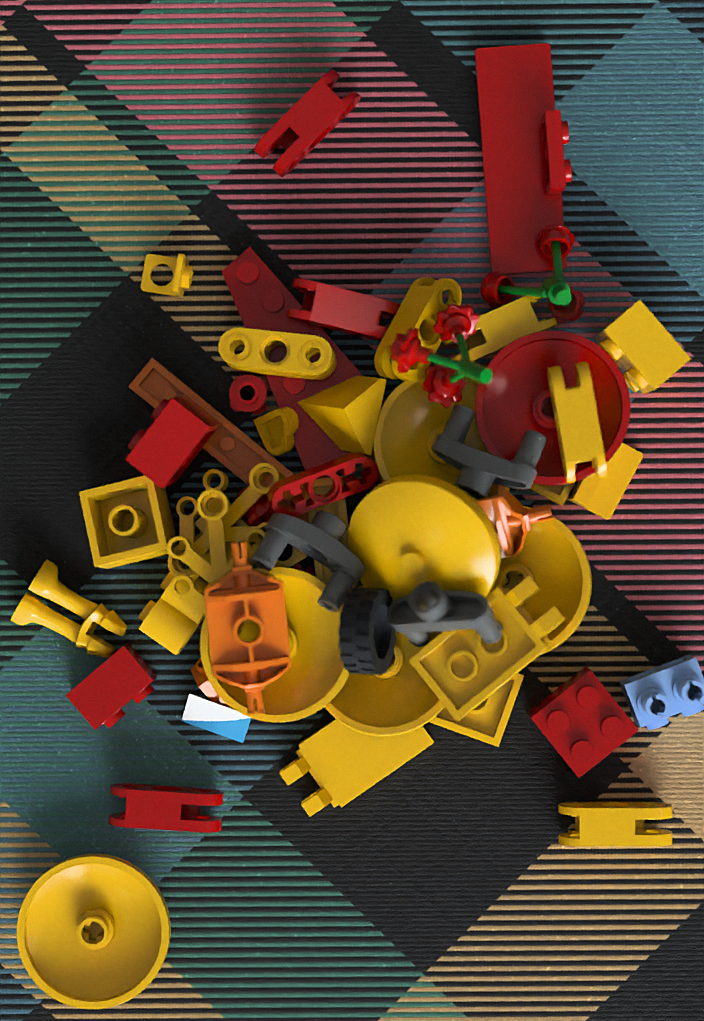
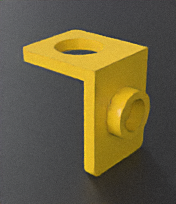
M178 253V258L147 254L141 290L183 298L185 288L190 289L193 266H189V260L185 254ZM160 264L169 266L173 272L171 282L165 286H158L151 279L152 270Z

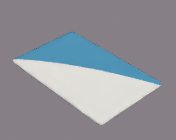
M189 694L182 721L243 743L251 718L229 707Z

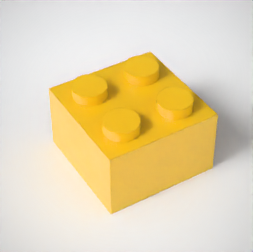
M638 300L595 337L599 343L598 345L623 370L627 386L635 393L640 390L643 395L657 389L691 359L641 300Z
M144 475L79 492L94 567L110 569L168 555L167 544L176 535L166 488H160ZM177 541L174 543L173 548L178 545Z

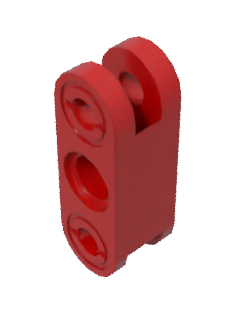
M334 69L327 72L264 134L254 147V151L263 159L280 145L286 150L273 166V170L280 177L287 175L359 102L361 96L356 91L345 95L342 99L332 91L334 84L340 76Z
M294 278L292 287L298 289L299 292L305 293L301 310L287 309L286 317L381 342L388 328L378 326L380 316L394 317L400 304L316 281Z
M116 783L110 787V794L117 795L119 798H126L125 812L122 811V813L109 815L108 824L112 826L202 833L219 832L222 829L221 817L199 814L200 806H218L223 804L224 792L221 790L135 783Z

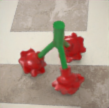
M450 304L445 310L437 312V321L433 326V331L439 334L442 341L453 340L458 344L461 355L459 361L433 354L432 349L422 347L421 340L418 338V328H409L406 334L398 333L390 349L392 353L390 358L398 362V373H407L417 361L424 364L429 362L437 363L435 367L430 366L426 368V378L422 383V389L428 393V401L439 403L444 408H449L452 406V403L462 401V390L466 386L465 380L462 379L463 377H469L482 384H487L492 378V371L472 362L465 340L468 335L475 334V325L480 318L477 313L473 312L471 305L459 306Z

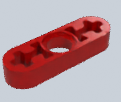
M353 452L275 482L268 491L267 501L275 513L296 517L370 488L377 479V466L365 454ZM357 463L366 468L361 471L362 478L358 480L353 475H349L355 472L354 465ZM339 470L346 477L340 479L335 472ZM323 475L330 476L332 479L331 489L323 495L315 494L313 491L314 481ZM300 484H303L305 492L310 497L308 500L299 494L303 492L299 487ZM284 491H288L291 495H296L290 499L291 505L288 507L278 502L283 499L282 493Z

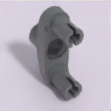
M455 404L443 433L437 434L431 448L440 459L460 470L454 486L477 499L487 498L492 484L516 489L531 488L537 474L535 467L547 442V438L538 432L526 430L514 460L509 461L466 446L463 442L475 417V412L468 407Z
M317 511L310 524L290 515L274 513L265 526L266 534L251 561L259 568L271 571L285 546L291 544L331 569L333 574L317 602L323 608L331 612H337L352 585H357L365 572L362 562L347 547L340 543L347 530L346 524L336 516L325 511Z
M431 581L420 583L412 590L410 595L396 599L387 611V620L397 632L403 633L415 647H422L428 644L431 639L429 634H432V632L474 629L480 635L482 641L489 644L497 642L502 636L500 630H503V626L493 615V608L484 596L475 592L442 590L438 584Z

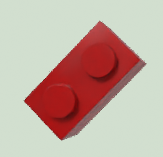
M128 643L66 694V697L94 730L102 724H105L109 729L126 715L121 708L133 699L138 704L155 690L150 683L157 678V675Z

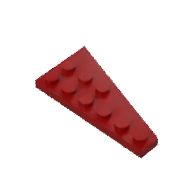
M249 247L221 271L245 328L319 336L330 344L336 355L337 364L335 370L329 377L323 380L265 375L278 407H290L298 415L299 427L293 436L294 445L304 469L308 470L353 453L341 450L297 402L352 377L363 375L320 326L286 317L287 309L301 310L302 305ZM284 346L274 347L269 353V361L274 363L282 361L286 357L287 348ZM321 354L313 355L310 362L318 361ZM323 475V476L318 477L317 479H324V478H331V477H330V476H327V475Z

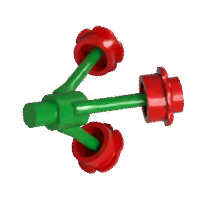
M556 223L550 224L538 233L537 245L544 256L553 259V275L545 279L541 287L535 288L514 286L513 279L509 275L500 274V271H491L486 275L480 286L481 296L488 303L489 307L498 308L501 305H506L511 302L514 295L537 296L548 299V309L552 311V318H555L559 323H566L569 320L574 322L582 316V306L585 305L584 296L580 291L573 290L572 287L564 282L561 258L570 253L575 236L567 226Z

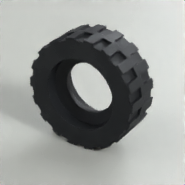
M354 587L351 588V591L347 593L346 599H344L340 614L339 649L341 661H343L344 668L348 670V673L382 675L390 666L394 653L396 630L387 620L388 608L394 601L390 596V592L386 589Z

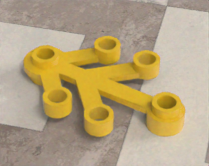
M260 463L252 468L249 474L250 486L230 505L227 515L223 517L225 542L244 541L248 531L252 529H265L267 522L261 523L258 526H233L263 495L268 494L271 486L264 487L262 479L266 474L273 475L274 481L272 485L283 479L278 468L268 463ZM211 469L204 474L203 485L206 490L215 489L223 492L228 486V477L220 470ZM218 474L221 477V483L218 487L212 488L210 480L214 475ZM190 496L182 497L176 505L177 514L180 516L179 536L186 537L191 542L192 549L211 564L210 554H207L210 551L207 519L205 532L195 541V519L200 516L197 510V499ZM217 498L210 499L207 505L208 510L212 513L218 512L221 509L220 500ZM193 502V513L186 515L184 512L185 504ZM254 533L250 537V542H258L260 544L262 541L261 534ZM179 540V545L173 548L176 555H183L186 551V545L181 540ZM232 553L227 555V563L232 558ZM169 555L168 568L174 577L188 575L193 580L200 577L191 568L185 569L182 560L174 559Z
M215 489L204 491L197 500L199 514L207 519L211 564L192 549L191 542L186 537H173L167 544V552L172 558L182 560L209 584L231 570V566H233L232 558L227 563L223 517L229 511L230 503L228 497L223 492ZM212 498H217L221 502V509L216 513L208 510L207 505ZM252 529L245 535L244 541H247L249 561L257 548L251 546L250 537L254 533H259L264 538L266 532L261 529ZM178 540L183 541L186 545L185 553L180 556L176 555L173 551V545ZM255 568L256 570L271 575L270 571H266L261 568ZM176 576L171 582V592L177 598L187 600L206 616L205 626L208 632L205 595L195 589V582L190 576ZM181 579L189 582L190 589L186 594H181L177 591L176 585ZM245 620L237 628L238 636L244 628Z

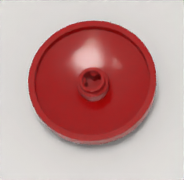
M541 331L528 334L504 347L486 367L492 371V378L487 384L479 382L475 399L477 430L488 453L507 461L514 460L525 431L532 430L547 438V442L535 467L537 474L533 484L546 486L570 484L566 483L547 369L560 366L565 388L577 387L574 365L575 363L587 361L591 373L605 461L607 463L622 444L630 419L628 387L620 368L613 358L591 340L564 331ZM592 461L575 463V482L585 479L596 472Z

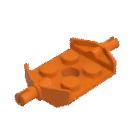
M498 485L499 495L476 499L475 501L491 521L499 542L500 558L518 555L523 549L526 533L528 530H531L530 524L552 521L553 516L550 504L529 509L527 507L523 508L522 503L502 485Z
M236 541L230 543L233 559L231 570L203 588L212 675L228 684L244 688L247 698V714H255L254 699L256 701V711L260 714L264 712L261 690H264L265 685L278 679L291 668L284 586L281 579L252 568L248 560L247 541H240L241 557H239L238 542ZM247 619L256 621L260 627L258 635L252 640H243L237 634L239 624Z

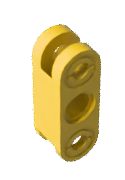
M420 277L412 283L376 350L374 365L380 376L387 379L417 381L425 374V370L431 362L424 364L417 361L407 373H398V362L391 360L390 363L392 343L396 340L395 337L398 333L406 334L409 328H418V338L421 340L422 347L432 349V353L435 354L442 342L439 334L433 331V326L437 321V312L445 310L450 304L460 306L462 302V291L457 281L452 278L435 280L431 277ZM445 290L449 295L446 304L442 300V292Z
M524 296L479 316V321L475 325V334L468 335L466 339L470 349L468 352L471 361L475 363L496 354L520 337L547 331L557 326L558 323L555 318L538 321L532 306L544 298ZM453 340L442 341L441 343L443 346H448L455 342ZM459 354L452 359L459 361L461 359V355Z
M232 328L220 337L218 343L221 358L232 369L239 372L323 380L333 373L337 364L336 355L330 344L324 338L315 335ZM245 346L240 354H236L239 347ZM274 347H286L287 354L282 361L275 363L269 361V353ZM321 354L318 361L310 362L313 355Z
M587 361L575 363L574 365L577 387L565 388L560 366L547 369L566 483L575 482V463L592 461L598 478H603L607 475L593 384Z
M564 802L558 804V813L575 817V831L560 833L558 835L559 844L567 846L672 845V831L659 828H645V820L672 818V805L669 803Z

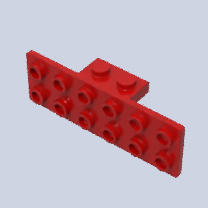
M540 43L477 48L475 50V67L491 271H500V274L505 275L554 271L553 259L544 256L537 245L538 233L550 224L564 225L562 192L566 188V182H571L572 167L570 159H564L563 144L569 143L568 122L561 121V110H555L550 44ZM566 256L561 258L562 270L567 268Z

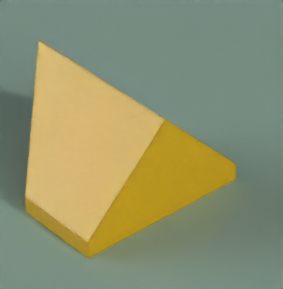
M355 376L297 403L341 450L371 455L387 380Z

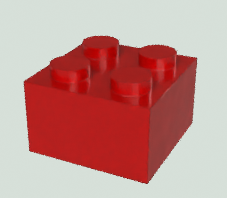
M187 395L162 400L151 415L155 420L154 423L145 431L141 429L127 446L132 451L125 460L162 489L178 481L222 424Z
M586 666L527 712L578 778L639 731L594 673Z

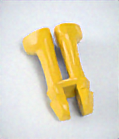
M48 559L43 563L28 590L57 603L85 619L82 625L49 608L28 591L23 596L10 619L21 626L29 623L45 626L74 642L76 647L85 648L87 654L109 658L115 651V648L104 639L93 634L98 624L119 636H124L127 629L125 622L114 610L108 611L102 603L98 605L62 584L58 580V567Z

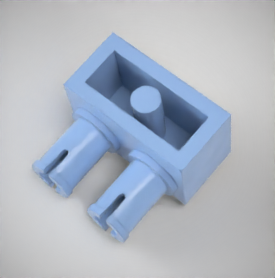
M690 654L619 681L634 722L640 728L646 726L647 730H653L668 724V717L682 712V715L685 717L704 710V677L696 657Z

